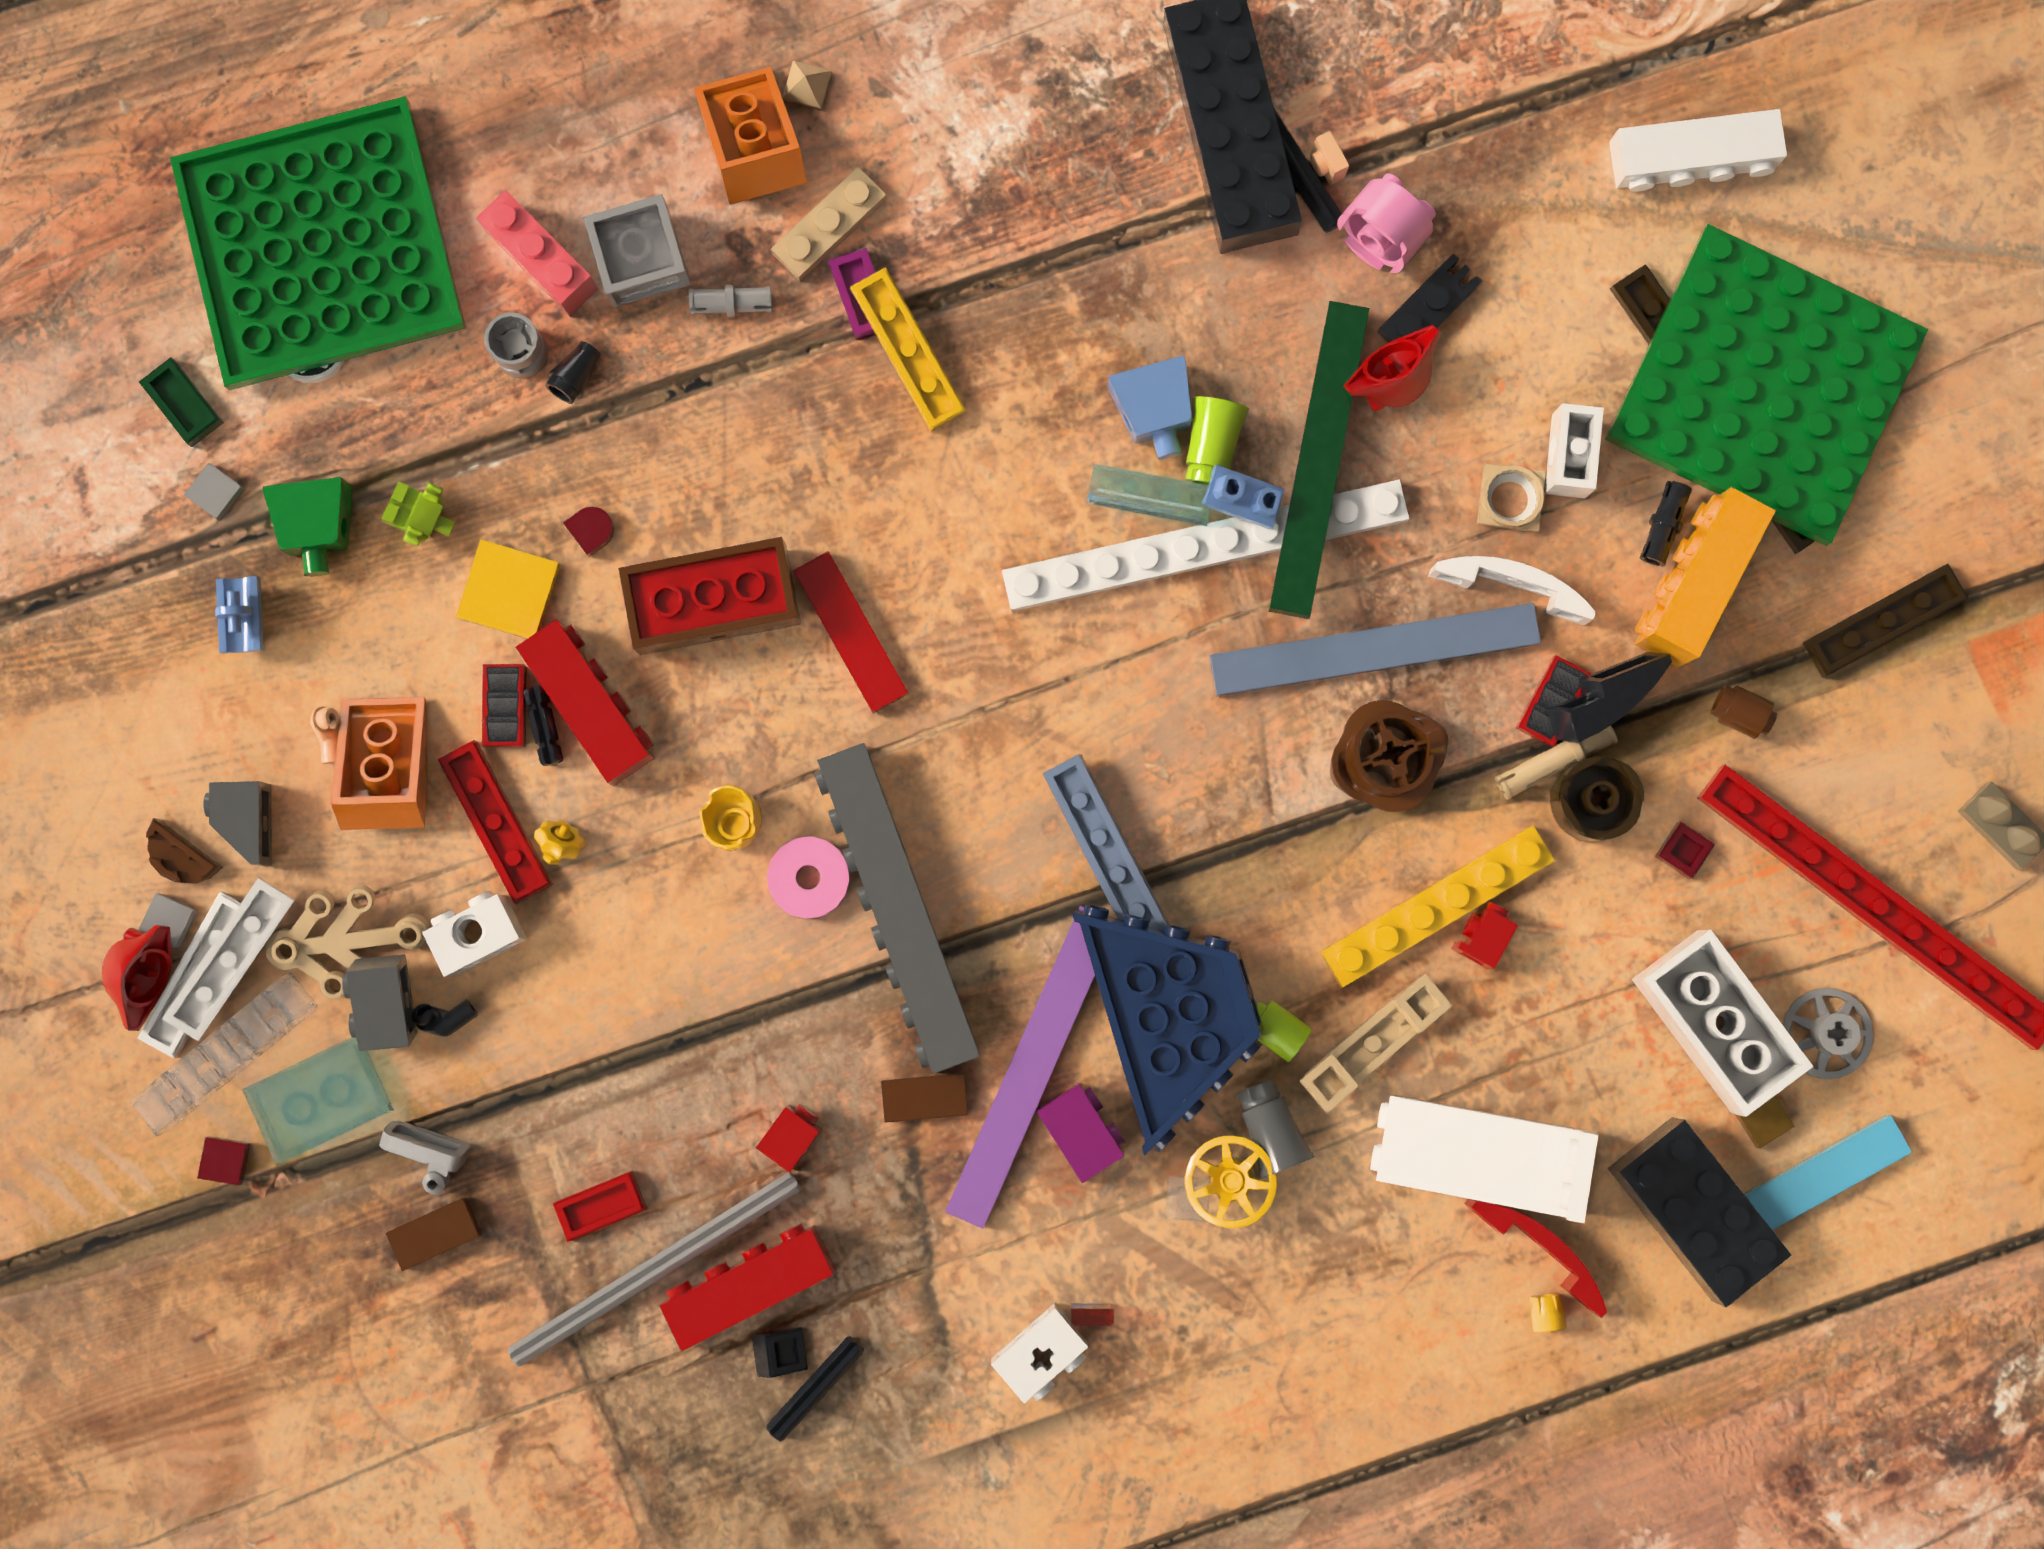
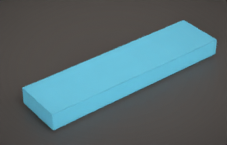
M1885 1115L1744 1193V1195L1769 1227L1774 1230L1911 1154L1912 1151L1893 1117Z

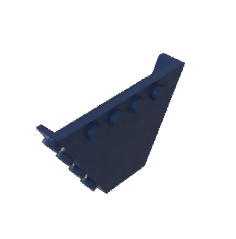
M1086 904L1084 910L1077 909L1072 912L1074 922L1080 923L1145 1140V1143L1142 1145L1144 1155L1153 1147L1160 1152L1176 1135L1171 1128L1181 1117L1188 1123L1205 1105L1200 1098L1211 1087L1217 1093L1234 1075L1229 1070L1233 1063L1239 1057L1246 1063L1263 1045L1258 1040L1264 1031L1241 951L1240 949L1230 947L1231 940L1214 935H1207L1206 941L1189 937L1191 930L1183 927L1166 925L1164 931L1149 927L1150 920L1146 918L1125 915L1124 920L1108 917L1109 910L1106 908Z

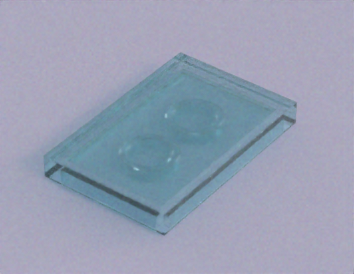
M352 1037L242 1089L276 1165L282 1164L394 1110L368 1052L359 1051L357 1038Z

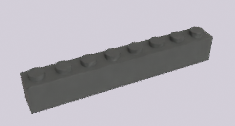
M865 743L818 759L821 770L814 772L822 796L830 794L835 809L829 810L828 813L836 834L841 832L845 834L849 847L842 851L850 872H859L863 886L857 888V892L864 911L872 909L878 925L871 927L879 951L887 949L892 964L885 966L893 989L895 990L900 987L902 989L906 1003L900 1005V1009L907 1028L916 1027L921 1042L915 1044L914 1047L922 1068L930 1066L932 1074L979 1057V1049Z

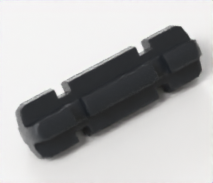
M541 685L527 688L524 690L526 705L531 707V711L528 714L535 744L540 746L537 749L540 764L543 766L559 764L563 761L561 746L556 744L559 738L552 708L547 705L550 702L549 696Z

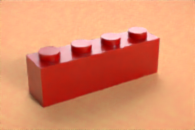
M556 619L515 648L606 782L615 786L655 759L649 751L654 746V743L641 725L634 729L626 717L631 712V709L618 691L611 695L603 681L608 679L606 672L595 658L588 661L580 648L585 645V642L572 624L565 627L564 624Z
M802 1223L779 1234L782 1242L768 1249L765 1243L762 1242L741 1253L744 1261L732 1267H729L727 1261L722 1262L704 1272L706 1280L694 1286H691L689 1280L667 1290L666 1293L669 1298L662 1302L659 1307L680 1351L682 1352L834 1275L836 1268L815 1225L805 1230Z

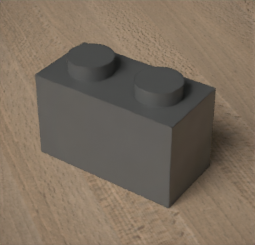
M406 955L355 959L346 973L343 974L342 989L345 998H350L353 1013L349 1015V1032L352 1038H357L358 1050L369 1051L409 1047L417 1035V1026L412 1020L414 1007Z

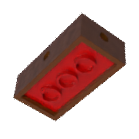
M782 537L618 568L632 647L640 656L802 625L787 545Z

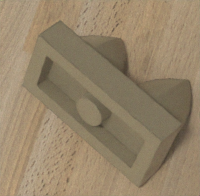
M1993 782L1985 783L1958 810L2016 870L2024 869L2044 849V832Z

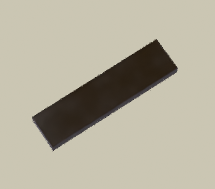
M1947 563L1802 643L1821 677L1824 678L1969 598Z

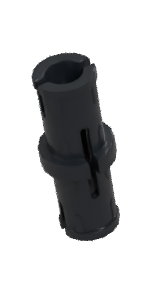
M1676 481L1666 482L1656 514H1652L1649 520L1651 528L1639 557L1642 561L1655 566L1660 565L1664 567L1666 565L1675 535L1679 534L1683 527L1681 519L1692 492L1691 487Z

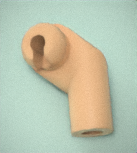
M324 706L318 707L313 711L310 724L320 742L322 764H335L340 716L334 708Z

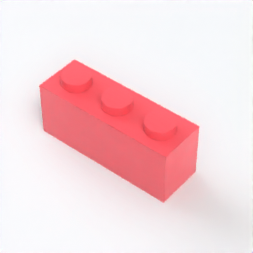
M506 190L476 217L486 233L569 317L598 290L591 275Z

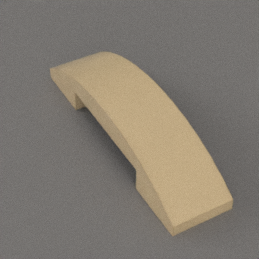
M1423 974L1350 1033L1299 1081L1321 1108L1328 1113L1358 1088V1084L1417 1033L1423 1032L1453 1005L1427 974Z

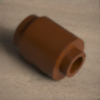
M1724 685L1718 693L1710 712L1711 715L1718 718V723L1753 739H1756L1761 733L1767 735L1777 718V713L1772 711L1774 702L1737 685L1734 688Z

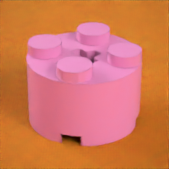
M1386 173L1382 179H1373L1364 187L1339 217L1337 225L1339 231L1345 227L1349 235L1345 242L1360 259L1378 270L1383 265L1393 267L1390 273H1398L1431 236L1433 232L1432 220L1435 218L1436 212L1428 202L1417 199L1404 189V185L1398 177Z

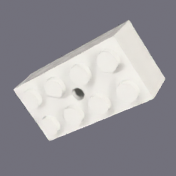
M1711 929L1697 930L1632 978V981L1731 1114L1747 1117L1814 1067ZM1718 1015L1723 1020V1025L1720 1029H1717L1716 1026Z

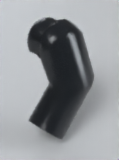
M467 999L450 1011L424 1003L415 1007L412 1012V1020L418 1029L442 1037L453 1034L478 1016L476 1009Z

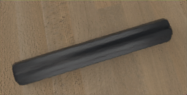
M1274 108L1292 182L1323 231L1326 233L1338 228L1337 222L1342 213Z

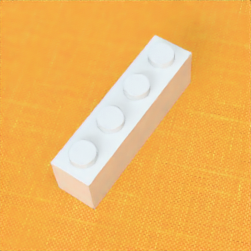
M1780 109L1619 128L1609 142L1616 189L1629 187L1631 192L1645 191L1653 188L1654 184L1668 182L1671 187H1681L1693 183L1694 179L1709 178L1711 182H1721L1733 178L1735 174L1749 173L1750 177H1762L1773 173L1787 157Z

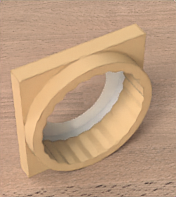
M1485 463L1477 525L1539 532L1541 509L1544 503L1546 471L1526 469L1514 465L1501 466ZM1515 482L1526 491L1528 496L1527 507L1519 516L1512 518L1503 517L1493 508L1491 501L1492 493L1501 483Z

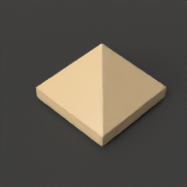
M793 61L782 99L787 102L822 110L832 71Z

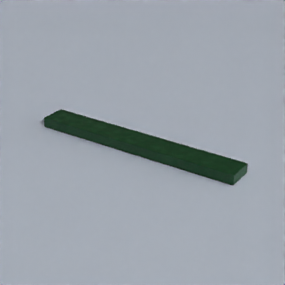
M1329 301L1269 612L1310 619L1353 398L1344 388V385L1359 366L1370 309L1367 307Z

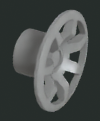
M1830 988L1812 990L1797 998L1785 1014L1783 1026L1789 1034L1792 1022L1810 1031V1037L1797 1043L1802 1051L1814 1047L1819 1050L1816 1069L1811 1068L1806 1073L1824 1079L1841 1078L1857 1070L1870 1053L1873 1042V1028L1870 1017L1863 1005L1846 992ZM1822 996H1834L1842 999L1845 1003L1836 1013H1830ZM1814 999L1815 1012L1818 1016L1815 1020L1795 1015L1804 1003ZM1852 1007L1860 1016L1863 1029H1860L1857 1021L1849 1015ZM1861 1037H1864L1861 1051L1854 1059L1851 1052L1859 1045ZM1831 1055H1839L1848 1064L1837 1071H1825Z

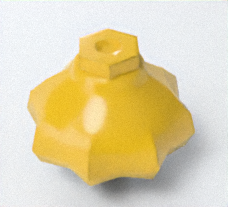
M545 820L534 834L535 840L543 851L544 855L542 858L548 864L558 865L559 861L563 859H576L579 852L586 846L585 839L579 834L578 828L570 826L569 823L563 820Z

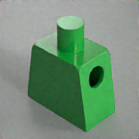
M342 477L263 486L264 497L280 550L289 556H302L304 576L314 577L329 574L327 552L343 551L349 546L352 485Z

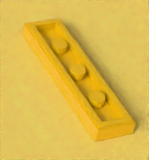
M885 267L851 286V292L930 432L965 413L966 409L887 268Z

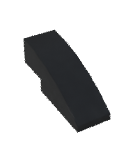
M1646 652L1578 679L1582 695L1548 708L1556 740L1579 743L1600 733L1621 719L1658 683L1672 663L1670 654Z

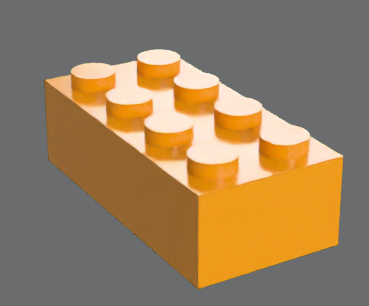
M1732 487L1719 496L1714 494L1707 504L1703 502L1691 520V524L1696 526L1689 539L1683 538L1674 552L1672 560L1676 561L1677 564L1670 575L1664 574L1653 595L1658 597L1655 606L1651 611L1647 609L1642 614L1635 627V631L1640 634L1634 645L1647 652L1670 654L1671 665L1677 668L1699 658L1776 510Z

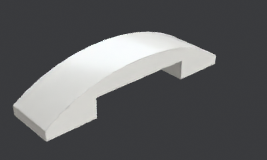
M1485 556L1451 558L1437 562L1430 569L1428 577L1466 589L1475 582L1476 575L1533 592L1550 598L1546 614L1581 625H1586L1592 621L1596 613L1583 597L1564 582L1540 569L1508 559Z

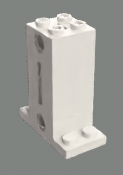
M1397 1095L1390 1096L1389 1103H1381L1377 1127L1385 1129L1382 1144L1374 1145L1370 1170L1377 1171L1376 1181L1566 1217V1220L1585 1223L1598 1132Z

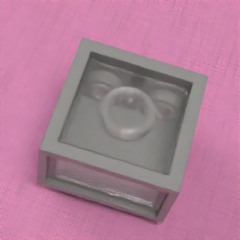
M663 194L583 217L605 294L613 307L691 285L670 210Z

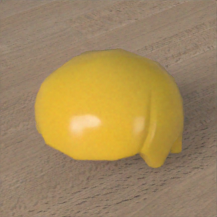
M730 784L710 790L708 802L699 811L702 832L712 846L729 852L750 845L757 837L762 826L760 805L749 792Z

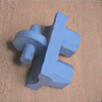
M1215 465L1211 472L1210 483L1203 498L1202 506L1267 529H1272L1285 489Z
M249 576L245 578L216 579L217 607L215 608V617L218 618L219 653L231 654L264 651L261 578Z

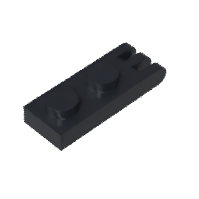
M1453 253L1377 332L1389 343L1431 325L1438 328L1479 287L1483 280L1476 276L1465 286L1461 281L1470 273L1471 269L1465 264L1453 275L1449 270L1455 267L1459 261V258Z

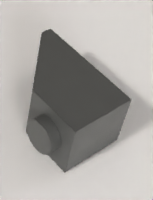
M260 781L209 782V793L205 794L203 801L204 813L206 817H209V825L251 865L272 866L271 784Z

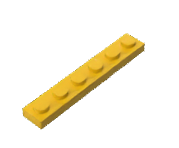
M1530 826L1320 951V954L1339 986L1343 988L1555 860L1535 827Z

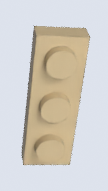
M857 167L771 248L772 254L800 282L887 200L886 194Z

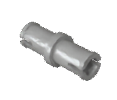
M725 284V288L720 289L689 288L690 315L727 313V317H735V313L743 312L772 313L771 287L734 288V284Z

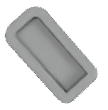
M402 1121L390 1122L383 1129L379 1144L382 1149L424 1164L429 1163L428 1173L423 1178L422 1184L425 1191L433 1195L441 1193L450 1182L449 1174L457 1172L466 1163L470 1145L466 1142Z

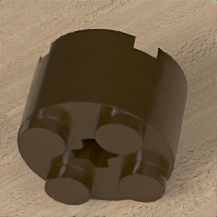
M1604 756L1590 757L1566 768L1557 777L1550 789V805L1557 824L1568 835L1584 842H1599L1625 834L1637 823L1640 817L1642 802H1644V789L1637 773L1628 764ZM1600 792L1603 799L1599 802V805L1593 806L1590 799L1594 796L1593 794Z

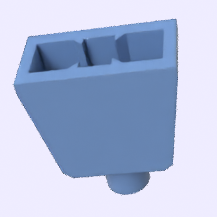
M1184 355L1110 375L1107 385L1109 392L1134 443L1153 440L1159 460L1181 454L1182 451L1176 433L1189 429L1192 422Z

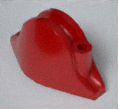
M1431 325L1383 345L1361 364L1345 383L1344 388L1352 396H1366L1374 411L1382 410L1385 406L1400 408L1411 404L1424 393L1430 383L1432 358L1440 339V331Z
M155 925L146 933L135 928H129L125 931L123 940L111 946L104 958L102 965L103 986L106 993L116 1004L123 1025L128 1031H139L167 986L172 967L171 931L169 926Z

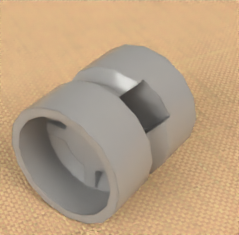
M508 312L498 315L486 328L484 337L486 350L505 373L514 378L524 379L536 375L543 369L548 359L547 343L529 318L520 313Z

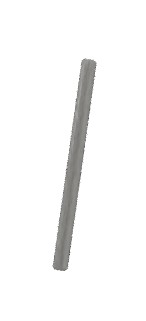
M787 1172L517 1341L508 1348L510 1358L516 1366L524 1365L797 1194L801 1190V1185L792 1172Z

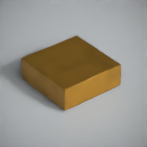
M1776 1096L1769 1099L1747 1117L1736 1115L1756 1148H1762L1795 1127Z

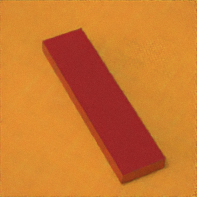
M827 551L793 570L872 713L874 714L908 695L907 689L830 552Z
M472 740L437 759L514 904H519L554 885L478 742Z

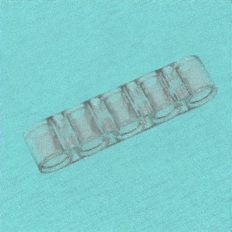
M292 973L281 977L134 1097L130 1104L156 1136L164 1134L317 1009L318 1004Z

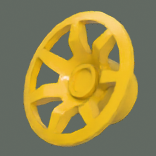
M1225 1135L1204 1143L1193 1154L1186 1170L1185 1188L1191 1205L1206 1221L1219 1227L1240 1228L1258 1221L1271 1207L1277 1190L1276 1173L1272 1174L1270 1157L1262 1147L1245 1137ZM1229 1144L1243 1145L1254 1153L1245 1160L1233 1157ZM1222 1145V1161L1217 1166L1200 1159L1209 1149ZM1259 1157L1267 1168L1269 1182L1255 1179L1252 1166ZM1197 1165L1211 1176V1183L1194 1191L1193 1174ZM1251 1189H1269L1265 1202L1255 1212L1247 1195ZM1216 1194L1220 1198L1217 1216L1206 1211L1197 1198ZM1236 1201L1249 1215L1239 1220L1223 1219L1230 1202Z

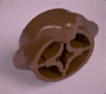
M1388 700L1369 702L1358 708L1349 717L1344 726L1343 734L1331 758V780L1338 789L1348 796L1369 803L1386 812L1410 810L1422 803L1434 786L1436 776L1444 763L1447 753V732L1441 724L1420 712L1410 710L1399 703ZM1385 726H1391L1402 731L1410 740H1399L1394 736L1391 728L1386 729ZM1369 728L1372 738L1369 739L1372 748L1371 754L1365 759L1360 760V742L1364 733ZM1403 751L1393 761L1391 759H1382L1374 762L1384 752H1393L1394 754ZM1417 753V770L1411 782L1408 783L1405 776L1408 774L1406 761L1410 755ZM1374 771L1380 773L1386 780V783H1391L1392 787H1386L1375 782L1369 777L1367 772Z

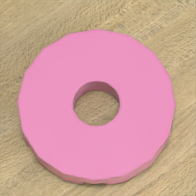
M808 836L794 838L779 848L770 861L767 880L769 892L780 908L792 916L810 919L823 917L838 908L847 895L850 874L846 860L839 849L827 840ZM805 866H814L820 873L819 884L810 890L801 888L797 881L799 871Z

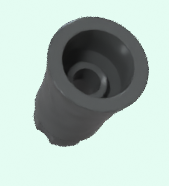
M1272 1079L1237 1093L1242 1105L1241 1107L1245 1111L1241 1114L1251 1141L1262 1147L1270 1157L1272 1174L1315 1157L1302 1137L1284 1096L1280 1097V1093ZM1259 1157L1257 1164L1260 1178H1264L1269 1175L1264 1162Z

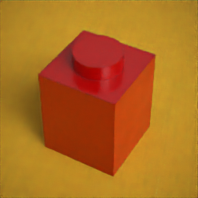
M801 1104L796 1109L791 1105L786 1106L756 1146V1149L790 1173L822 1131V1128L816 1125L819 1117Z

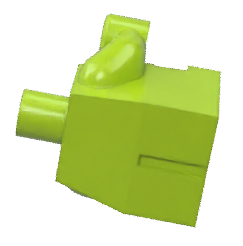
M398 481L381 518L383 523L406 532L403 541L415 546L430 538L434 530L449 537L455 521L441 516L443 511V499L441 497L443 488L430 482L425 492L422 493Z

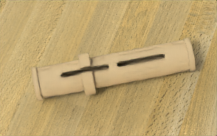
M1609 726L1600 733L1579 743L1563 741L1555 747L1521 763L1517 767L1495 776V781L1501 793H1504L1505 799L1509 800L1527 788L1588 758L1592 754L1618 743L1617 736L1613 728Z

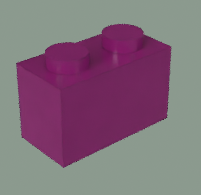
M1077 1083L1036 1111L1081 1183H1084L1123 1158L1124 1154L1120 1147L1126 1144L1113 1122L1105 1126L1097 1112L1104 1107L1092 1088L1088 1087L1083 1091L1079 1083Z

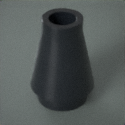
M581 341L568 356L547 374L549 380L545 384L546 388L554 396L568 404H573L576 398L581 399L596 362L601 357L600 352L587 342Z

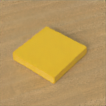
M480 539L456 618L528 639L541 630L561 564Z

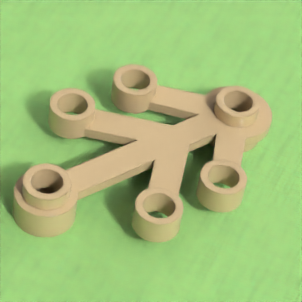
M360 885L348 894L347 905L323 936L306 938L317 920L327 916L334 907V900L329 893L317 891L307 899L305 904L306 910L292 929H279L269 937L265 945V953L270 963L282 970L299 968L320 983L321 991L326 997L338 998L343 994L342 977L344 973L329 970L311 955L326 953L346 968H349L355 959L363 958L352 949L396 943L404 949H417L426 941L422 932L429 929L430 926L423 916L411 913L403 916L395 926L348 932L360 914L368 911L375 902L373 890L368 886ZM363 893L366 895L368 904L364 906L357 904L354 899L355 894ZM315 898L324 900L326 910H317L313 905V900ZM407 927L414 929L417 934L416 939L409 940L405 938L403 929ZM281 944L289 945L292 949V956L281 954L279 946ZM328 979H337L341 984V990L331 989L328 985Z

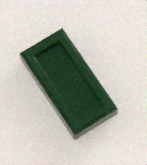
M172 357L139 381L151 399L190 447L196 445L224 423Z

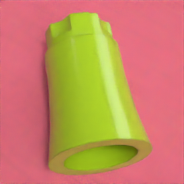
M1193 397V422L1186 464L1189 466L1185 480L1208 487L1213 466L1219 465L1231 470L1240 431L1249 411L1247 406L1219 398Z

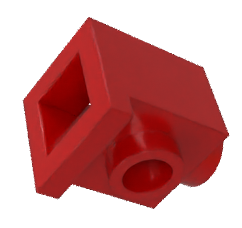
M1489 902L1486 909L1481 910L1479 915L1473 913L1462 931V934L1466 936L1465 941L1454 942L1451 949L1485 969H1495L1518 925L1509 920L1511 916L1509 911Z

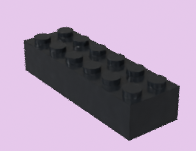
M1194 0L1165 7L1163 27L1220 254L1299 235L1302 218L1247 0Z

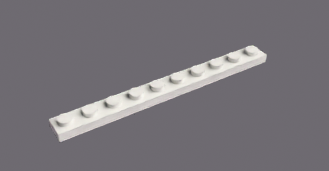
M1400 479L1334 494L1325 540L1407 522L1409 515ZM1289 505L1279 507L1272 529L1232 517L1002 570L1010 610L1011 612L1280 551Z

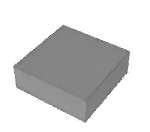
M208 462L184 496L221 521L245 488Z
M155 893L138 930L146 933L155 925L169 926L171 946L180 948L198 910L161 893Z

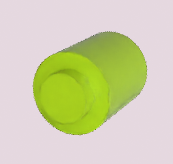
M1272 999L1266 1005L1259 1001L1256 1005L1264 1031L1258 1040L1285 1061L1290 1062L1309 1037L1312 1028Z

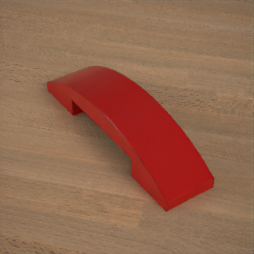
M1473 1199L1466 1200L1464 1204L1495 1231L1504 1235L1514 1224L1570 1272L1560 1286L1593 1314L1600 1318L1604 1317L1607 1309L1597 1284L1582 1261L1558 1236L1532 1218L1509 1207Z

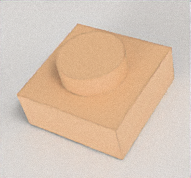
M1331 131L1316 137L1311 150L1310 160L1318 176H1325L1331 186L1345 178L1349 164Z

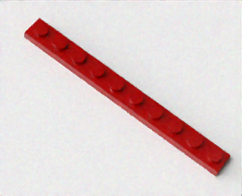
M1726 764L1720 766L1697 797L1698 800L2029 1049H2040L2044 1043L2043 1002Z

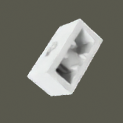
M1054 1303L991 1358V1366L1024 1404L1031 1397L1038 1401L1055 1386L1052 1379L1063 1369L1067 1373L1072 1372L1086 1359L1087 1356L1084 1351L1088 1348V1343ZM1038 1347L1041 1351H1046L1050 1348L1051 1362L1047 1365L1043 1361L1034 1364V1349Z

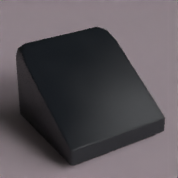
M802 1327L752 1335L756 1372L759 1377L773 1378L808 1370Z

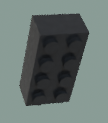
M1671 1117L1608 1167L1611 1174L1710 1300L1725 1308L1792 1256L1684 1119Z

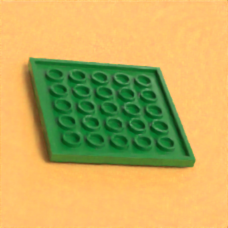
M406 96L170 157L223 384L229 391L466 329L411 105Z
M1707 224L1699 236L1605 440L1719 495L1732 487L1776 510L1771 520L1822 545L1828 546L1833 542L1928 329Z

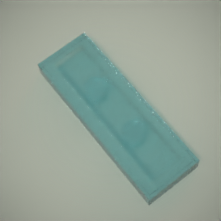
M1098 464L1093 466L1087 504L1207 526L1210 508L1202 506L1208 485Z

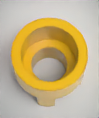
M1558 1293L1530 1296L1533 1332H1549L1567 1328L1565 1311Z

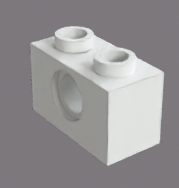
M1562 403L1552 414L1544 494L1585 499L1596 489L1604 408Z
M488 891L469 900L470 908L458 914H455L454 910H450L431 920L433 927L422 933L444 977H454L527 940L506 895L496 894L493 896L491 891ZM475 920L481 925L482 935L476 943L471 944L465 937V928L468 923Z

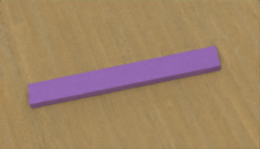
M1074 920L945 1210L946 1213L982 1229L986 1224L1095 976L1080 923L1074 922Z

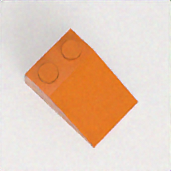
M771 66L694 87L730 205L808 183L800 147Z
M425 697L342 699L331 806L340 829L425 828L428 792Z

